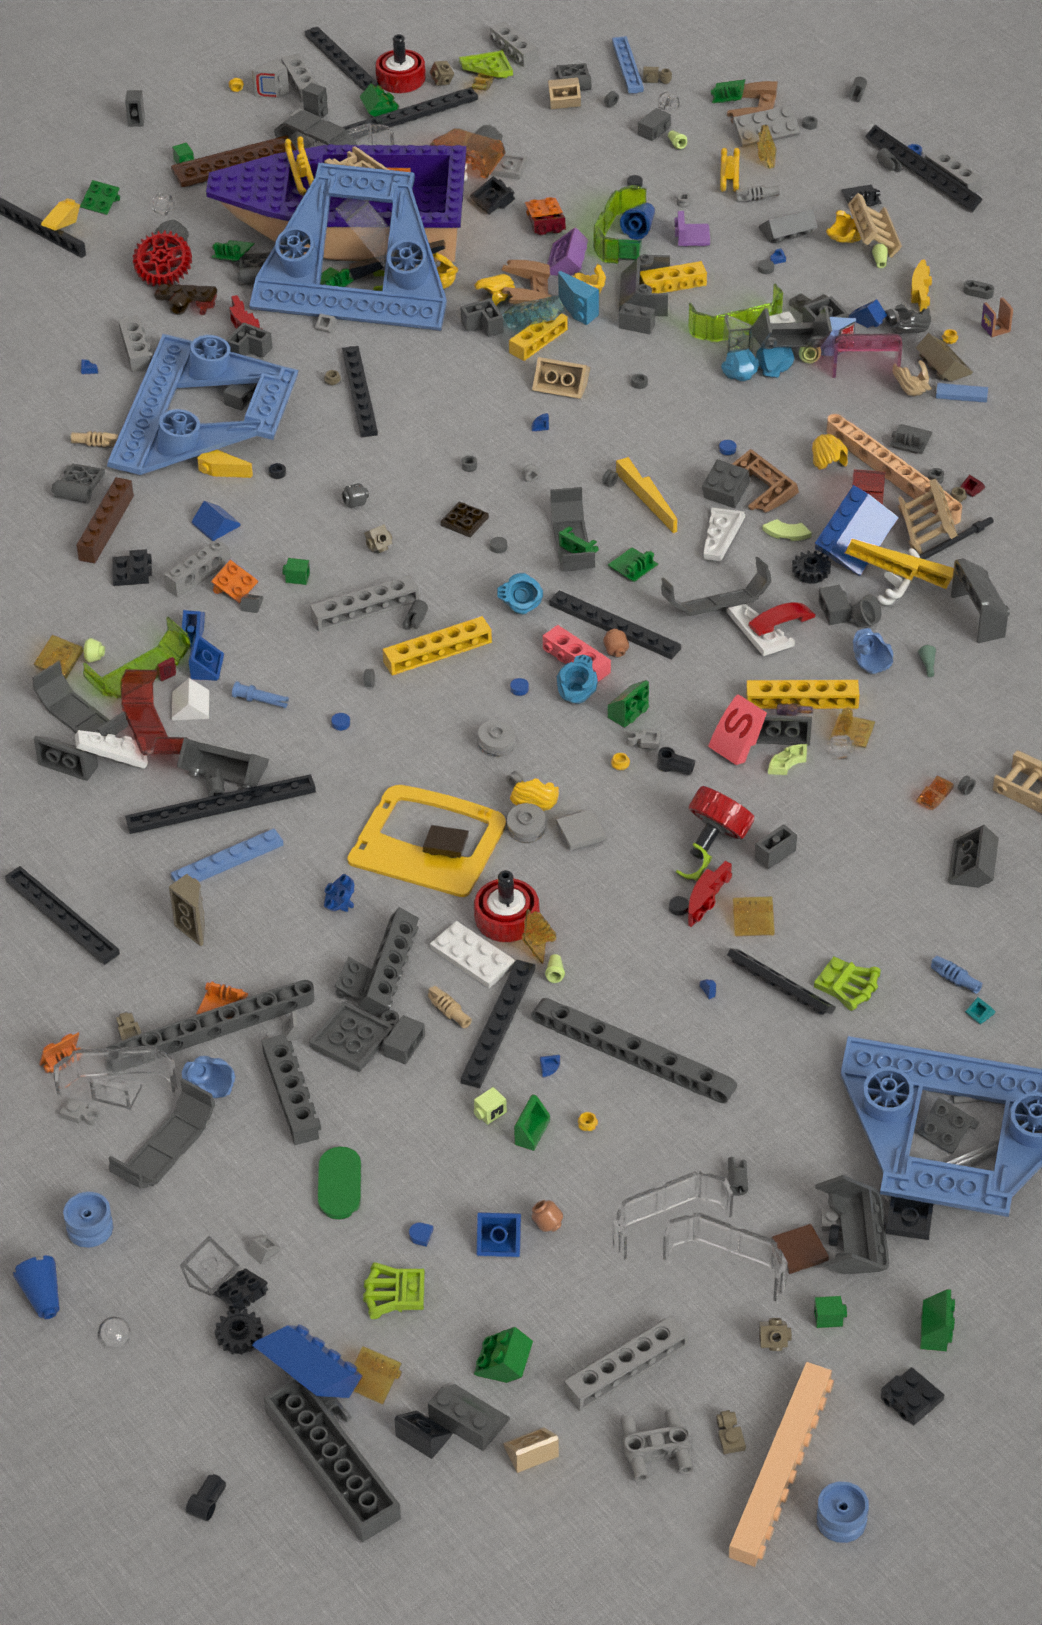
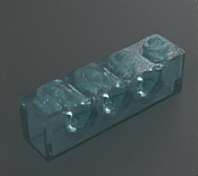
M559 296L514 304L502 316L509 329L555 320L565 311V308Z

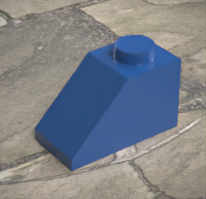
M877 299L856 308L849 314V318H856V323L866 328L873 325L874 327L881 325L883 319L887 316Z
M183 610L181 646L192 647L195 634L202 637L205 612Z

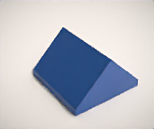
M203 501L192 520V524L211 541H215L241 526L223 508L207 501Z
M198 634L194 635L189 656L191 679L217 681L220 676L224 653Z
M478 1212L477 1256L520 1257L521 1213Z

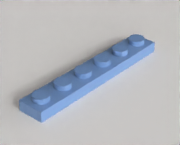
M627 36L612 38V44L628 93L643 92L644 86Z
M273 828L171 872V878L176 882L185 874H188L199 882L284 846L283 839Z

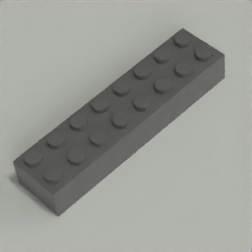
M295 1379L264 1397L267 1415L362 1542L401 1519L398 1501L318 1396Z

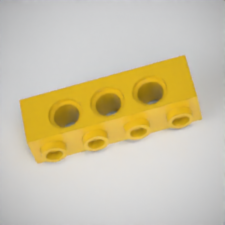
M702 261L640 271L639 285L646 284L650 286L652 293H666L707 286V271Z
M551 309L509 340V353L525 361L568 330V316L555 309Z

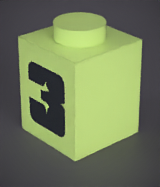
M494 1087L474 1099V1114L487 1125L507 1112L506 1098Z

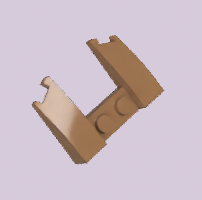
M778 81L745 84L742 98L759 99L758 107L728 110L727 116L737 117L774 109Z
M508 260V265H503L501 270L530 279L531 290L504 287L502 290L503 294L512 296L509 299V303L543 314L549 312L552 306V296L548 294L550 265L529 260Z
M752 449L733 463V465L748 469L749 477L754 474L770 487L748 505L750 510L760 509L766 513L784 504L799 493L797 483Z

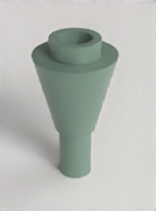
M924 645L918 650V654L926 667L927 676L933 677L935 675L933 666L936 648L931 645Z

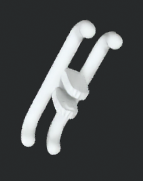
M913 548L908 550L909 555L920 558L916 550ZM886 570L884 577L895 588L893 590L889 588L885 590V594L889 598L879 595L877 600L879 603L888 606L903 596L911 580Z

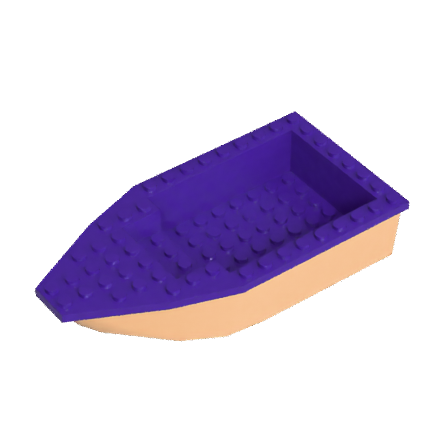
M330 144L305 148L314 179L318 163H325L324 161L329 158L341 162L347 158L348 151L352 152V147L354 146L386 168H411V172L415 175L412 192L428 242L444 240L446 243L445 249L439 251L438 254L445 256L451 262H455L457 229L461 228L466 146ZM299 150L292 151L295 162L297 159V155L299 154ZM286 152L209 172L206 188V197L220 201L236 218L276 242L278 235L284 231L304 197L297 190ZM307 176L300 177L302 185L307 192L310 187ZM331 196L323 258L341 261H362L387 254L393 203L379 201L364 202L360 199Z

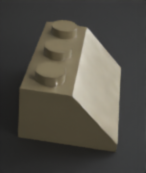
M929 332L916 346V349L920 352L918 355L923 360H927V365L933 370H937L936 374L943 380L946 378L952 382L973 373L946 343Z
M185 874L169 886L174 926L199 946H202L204 944L205 912L202 904L201 884L197 879Z

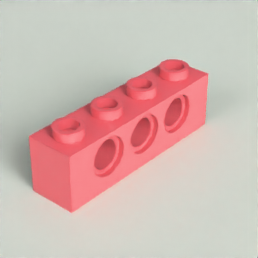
M557 625L543 635V649L565 664L574 662L576 656L583 654L592 658L593 671L596 672L598 682L611 673V660L561 626Z

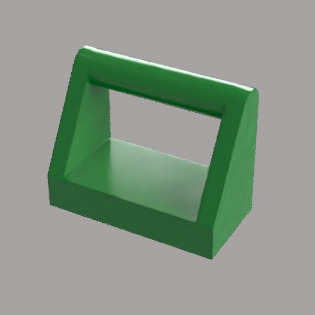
M609 239L607 257L637 259L640 256L642 241Z
M534 1094L530 1096L514 1126L515 1145L532 1151L535 1150L550 1122V1114L538 1096Z

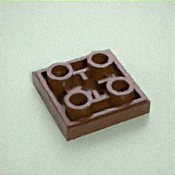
M812 1224L772 1236L771 1238L789 1274L829 1261V1255Z

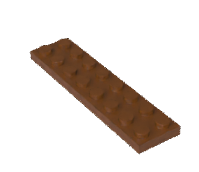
M285 135L171 165V171L181 187L208 181L209 172L286 152L285 140L289 139V137ZM291 142L292 151L297 150Z

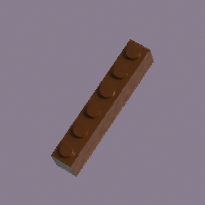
M115 477L76 545L79 561L94 564L97 562L134 497L132 480Z

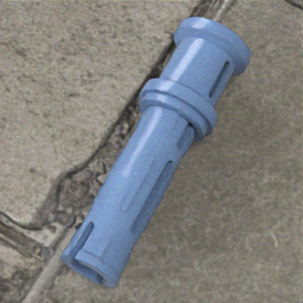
M238 681L234 683L232 689V697L246 698L249 702L257 700L286 708L288 704L281 701H289L287 696L257 690L254 685L246 686Z

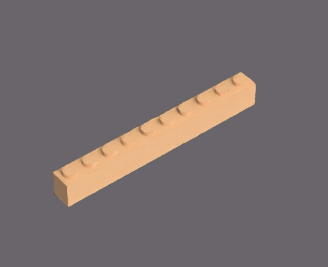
M806 1362L730 1543L729 1558L753 1567L756 1566L758 1559H763L766 1551L764 1544L766 1540L770 1541L773 1535V1522H778L782 1511L780 1505L782 1502L785 1503L789 1495V1489H787L789 1483L793 1484L797 1475L795 1468L797 1465L801 1466L805 1454V1452H802L804 1446H809L812 1434H810L811 1429H816L818 1425L819 1410L823 1411L826 1405L827 1398H825L827 1392L831 1393L833 1388L832 1370Z

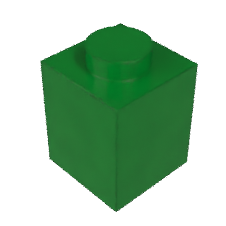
M187 142L172 146L173 158L177 164L194 160V153Z
M288 558L286 565H283L282 569L286 583L307 585L310 576L309 560Z
M841 1296L815 1297L814 1315L816 1328L843 1327V1319L847 1318V1306L842 1304Z

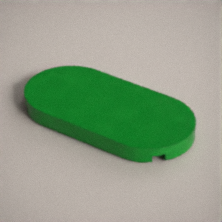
M340 1146L327 1150L319 1160L318 1205L319 1209L327 1217L345 1219L352 1216V1213L355 1210L357 1211L361 1204V1159L353 1149Z

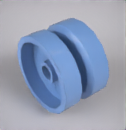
M96 1192L79 1193L71 1197L65 1204L63 1215L67 1235L72 1243L80 1247L90 1248L106 1242L112 1235L114 1227L110 1205L101 1194Z
M840 1481L829 1484L821 1491L818 1498L817 1526L827 1539L848 1543L858 1539L864 1533L869 1511V1500L865 1492L855 1484Z

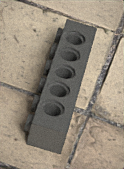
M400 907L389 918L358 1005L378 1017L392 1006L393 1001H391V997L395 995L398 989L396 983L403 975L401 969L408 960L407 952L412 948L414 943L412 938L419 929L417 926L419 917Z
M285 1034L262 1039L263 1055L294 1144L299 1145L319 1139L318 1131L321 1130L320 1120L314 1117V1114H316L314 1103H309V1089L303 1086L305 1080L303 1072H298L299 1062L297 1056L292 1055L294 1052L292 1042L287 1041Z

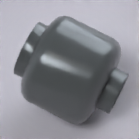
M360 483L348 485L342 491L344 504L351 508L365 505L367 498H369L368 489L364 488Z

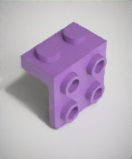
M678 211V216L674 217L675 237H678V246L710 245L709 224H685L684 211Z

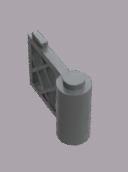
M586 63L556 65L554 68V73L558 74L559 79L578 78L580 90H591V75L588 72Z
M270 252L243 254L239 260L235 261L240 269V272H237V282H241V285L254 284L255 278Z
M72 463L71 466L68 465L64 470L65 475L62 479L52 484V493H54L55 497L89 502L92 497V491L105 474V469Z

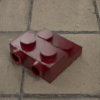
M529 213L532 230L537 235H544L546 232L551 231L553 233H560L562 230H566V221L563 213L533 218Z

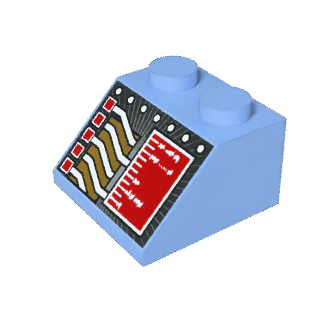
M830 317L832 332L820 346L821 355L838 356L854 347L856 318Z

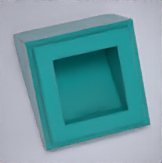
M977 997L965 1013L981 1025L993 1016L996 1011Z

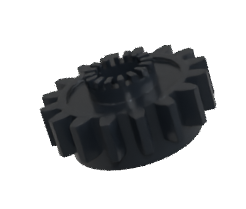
M809 550L807 554L800 552V556L796 555L795 560L792 561V573H795L794 576L804 583L816 584L828 578V574L831 573V561H828V556L823 557L824 553L817 554V551L811 553Z
M236 1308L233 1314L227 1311V1317L220 1316V1322L215 1324V1337L218 1346L222 1345L223 1351L228 1350L231 1354L243 1355V1353L248 1351L252 1352L254 1342L263 1338L262 1333L264 1330L261 1318H256L255 1312L248 1314L247 1309H244L241 1313Z

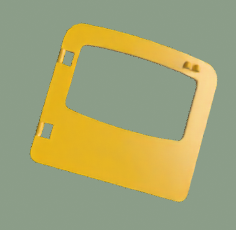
M394 785L384 792L380 803L376 806L358 837V841L347 857L348 864L356 868L454 896L467 897L506 827V819L502 813L467 800L421 788ZM400 800L445 809L488 824L473 855L470 857L461 856V858L431 855L423 852V847L392 838L380 832L396 803ZM384 803L390 804L387 809L382 808ZM361 843L366 844L364 850L359 849Z

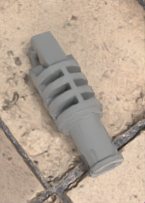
M761 185L736 190V200L756 201V199L764 200L769 196H779L780 188L779 185L772 187Z

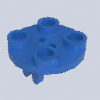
M342 874L333 883H329L325 888L324 907L330 911L341 909L345 912H348V907L354 908V903L349 900L354 893V880L348 875Z

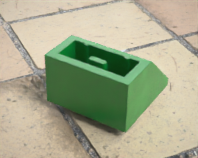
M370 84L360 95L366 110L374 117L399 110L400 106L394 101L395 97L389 92L385 93L378 85Z
M644 680L630 685L608 704L607 718L625 728L630 723H633L638 716L645 713L649 708V681Z
M946 1289L923 1300L920 1349L947 1352L948 1343H952L955 1317H953L955 1299L951 1298V1289Z
M516 1327L485 1337L482 1342L480 1355L476 1361L474 1375L505 1383L522 1378L533 1340Z

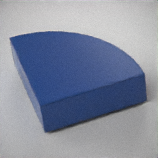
M782 248L775 250V253L770 256V261L774 264L786 262V256Z
M81 359L82 374H98L96 364L91 363L90 360Z
M548 413L538 416L533 421L532 431L549 430Z
M712 979L702 980L699 986L708 999L714 998L716 995V983Z
M560 1055L540 1057L542 1077L550 1076L557 1071L560 1066Z

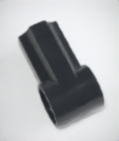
M662 747L658 752L657 768L662 772L674 770L691 775L696 760L675 754V751L670 747Z
M216 1474L208 1475L198 1493L192 1494L186 1505V1513L204 1521H209L214 1514L216 1502L226 1487V1482Z

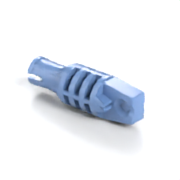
M939 956L932 959L931 968L940 974L941 977L951 983H955L956 986L966 987L975 994L981 990L983 983L972 978L967 970Z

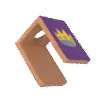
M1004 297L1000 298L997 319L996 313L988 303H983L981 326L991 338L1011 332L1013 308ZM995 325L999 326L1000 329L995 330Z

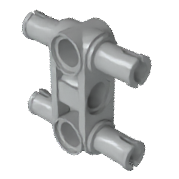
M677 1408L665 1411L668 1423L667 1428L637 1432L633 1416H625L620 1420L624 1432L622 1440L624 1457L632 1465L636 1482H643L649 1478L645 1462L676 1457L681 1474H688L693 1471L689 1455L691 1452L689 1432L681 1424Z

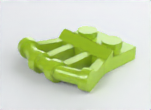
M833 956L815 980L814 988L836 997L850 1011H853L857 1008V1005L864 1001H869L871 993L877 990V980L880 977L881 969L875 966L870 968L856 967L853 962L848 963ZM858 976L870 977V979L867 981ZM850 982V983H852V984H854V985H856V986H859V987H861V988H863V989L860 990V989L855 988V987H853V986H851V985H849V984H847V983ZM843 992L851 996H854L855 998H848Z
M372 1263L370 1267L371 1272L368 1278L364 1280L363 1286L366 1289L363 1294V1301L368 1306L370 1319H378L382 1314L394 1310L402 1312V1310H424V1268L395 1269L380 1263ZM384 1274V1275H387V1276H390V1277H393V1278H377V1277H378V1275ZM376 1288H396L395 1291H374ZM375 1301H391L379 1306L375 1303Z

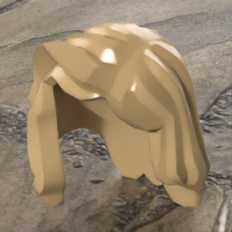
M919 361L922 371L916 377L911 376L907 367H897L895 363L892 369L893 375L907 395L913 397L920 396L926 390L932 389L928 384V371L923 361Z

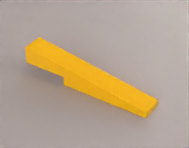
M629 457L616 460V473H618L623 482L672 533L677 532V517L649 476L642 478Z
M851 539L845 551L848 555L906 579L912 580L915 576L944 589H947L953 578V567Z

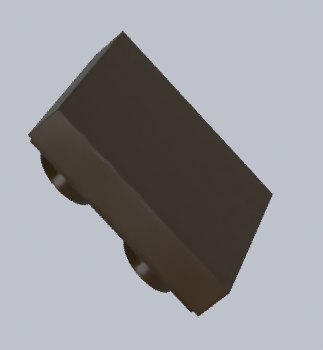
M459 501L440 522L442 527L471 538L489 518V513Z
M431 825L423 845V852L431 855L461 858L469 836V830Z

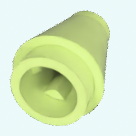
M673 130L668 133V138L675 148L683 149L686 147L687 137Z
M877 244L873 247L872 254L877 267L884 268L887 265L888 249L884 244Z
M557 954L550 956L545 971L546 978L552 983L562 981L565 976L561 957Z

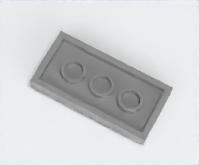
M791 105L733 117L732 120L741 147L800 134Z

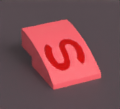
M736 695L721 717L708 747L735 765L745 763L751 746L756 745L767 712L741 695Z

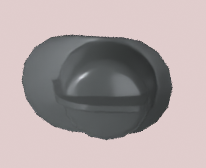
M870 594L863 597L858 603L853 605V617L850 621H855L860 627L874 626L879 622L882 615L878 600Z

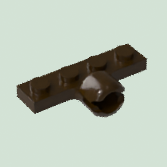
M160 284L154 296L156 300H169L167 305L170 306V311L176 315H182L186 312L191 302H211L218 291L216 286Z

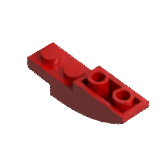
M238 295L231 296L232 307H229L233 326L237 329L242 323H247L260 328L258 318L255 319L253 313L248 314L243 301L239 300Z
M725 860L714 872L707 869L701 875L690 896L688 926L692 927L696 922L701 921L704 914L714 907L716 903L715 895L732 878L731 863Z

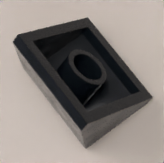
M417 1410L396 1415L394 1419L396 1437L433 1459L453 1434Z

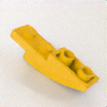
M922 259L915 268L911 284V303H918L919 311L930 306V297L927 295L929 286L932 285V276H929L930 268L926 265L925 259Z

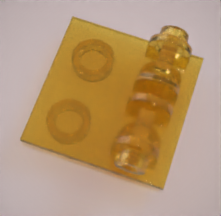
M847 707L843 709L842 714L839 713L829 740L866 748L875 721L853 717L852 709Z
M772 896L733 898L735 936L775 935Z
M527 909L522 939L524 944L531 949L534 957H537L541 964H543L546 942H554L557 934L540 912L535 911L531 913Z
M362 1346L354 1365L357 1367L356 1371L363 1376L355 1387L354 1392L384 1404L395 1378L399 1379L402 1371L399 1369L402 1363Z

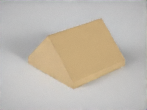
M545 1427L503 1443L517 1473L559 1457L558 1436Z

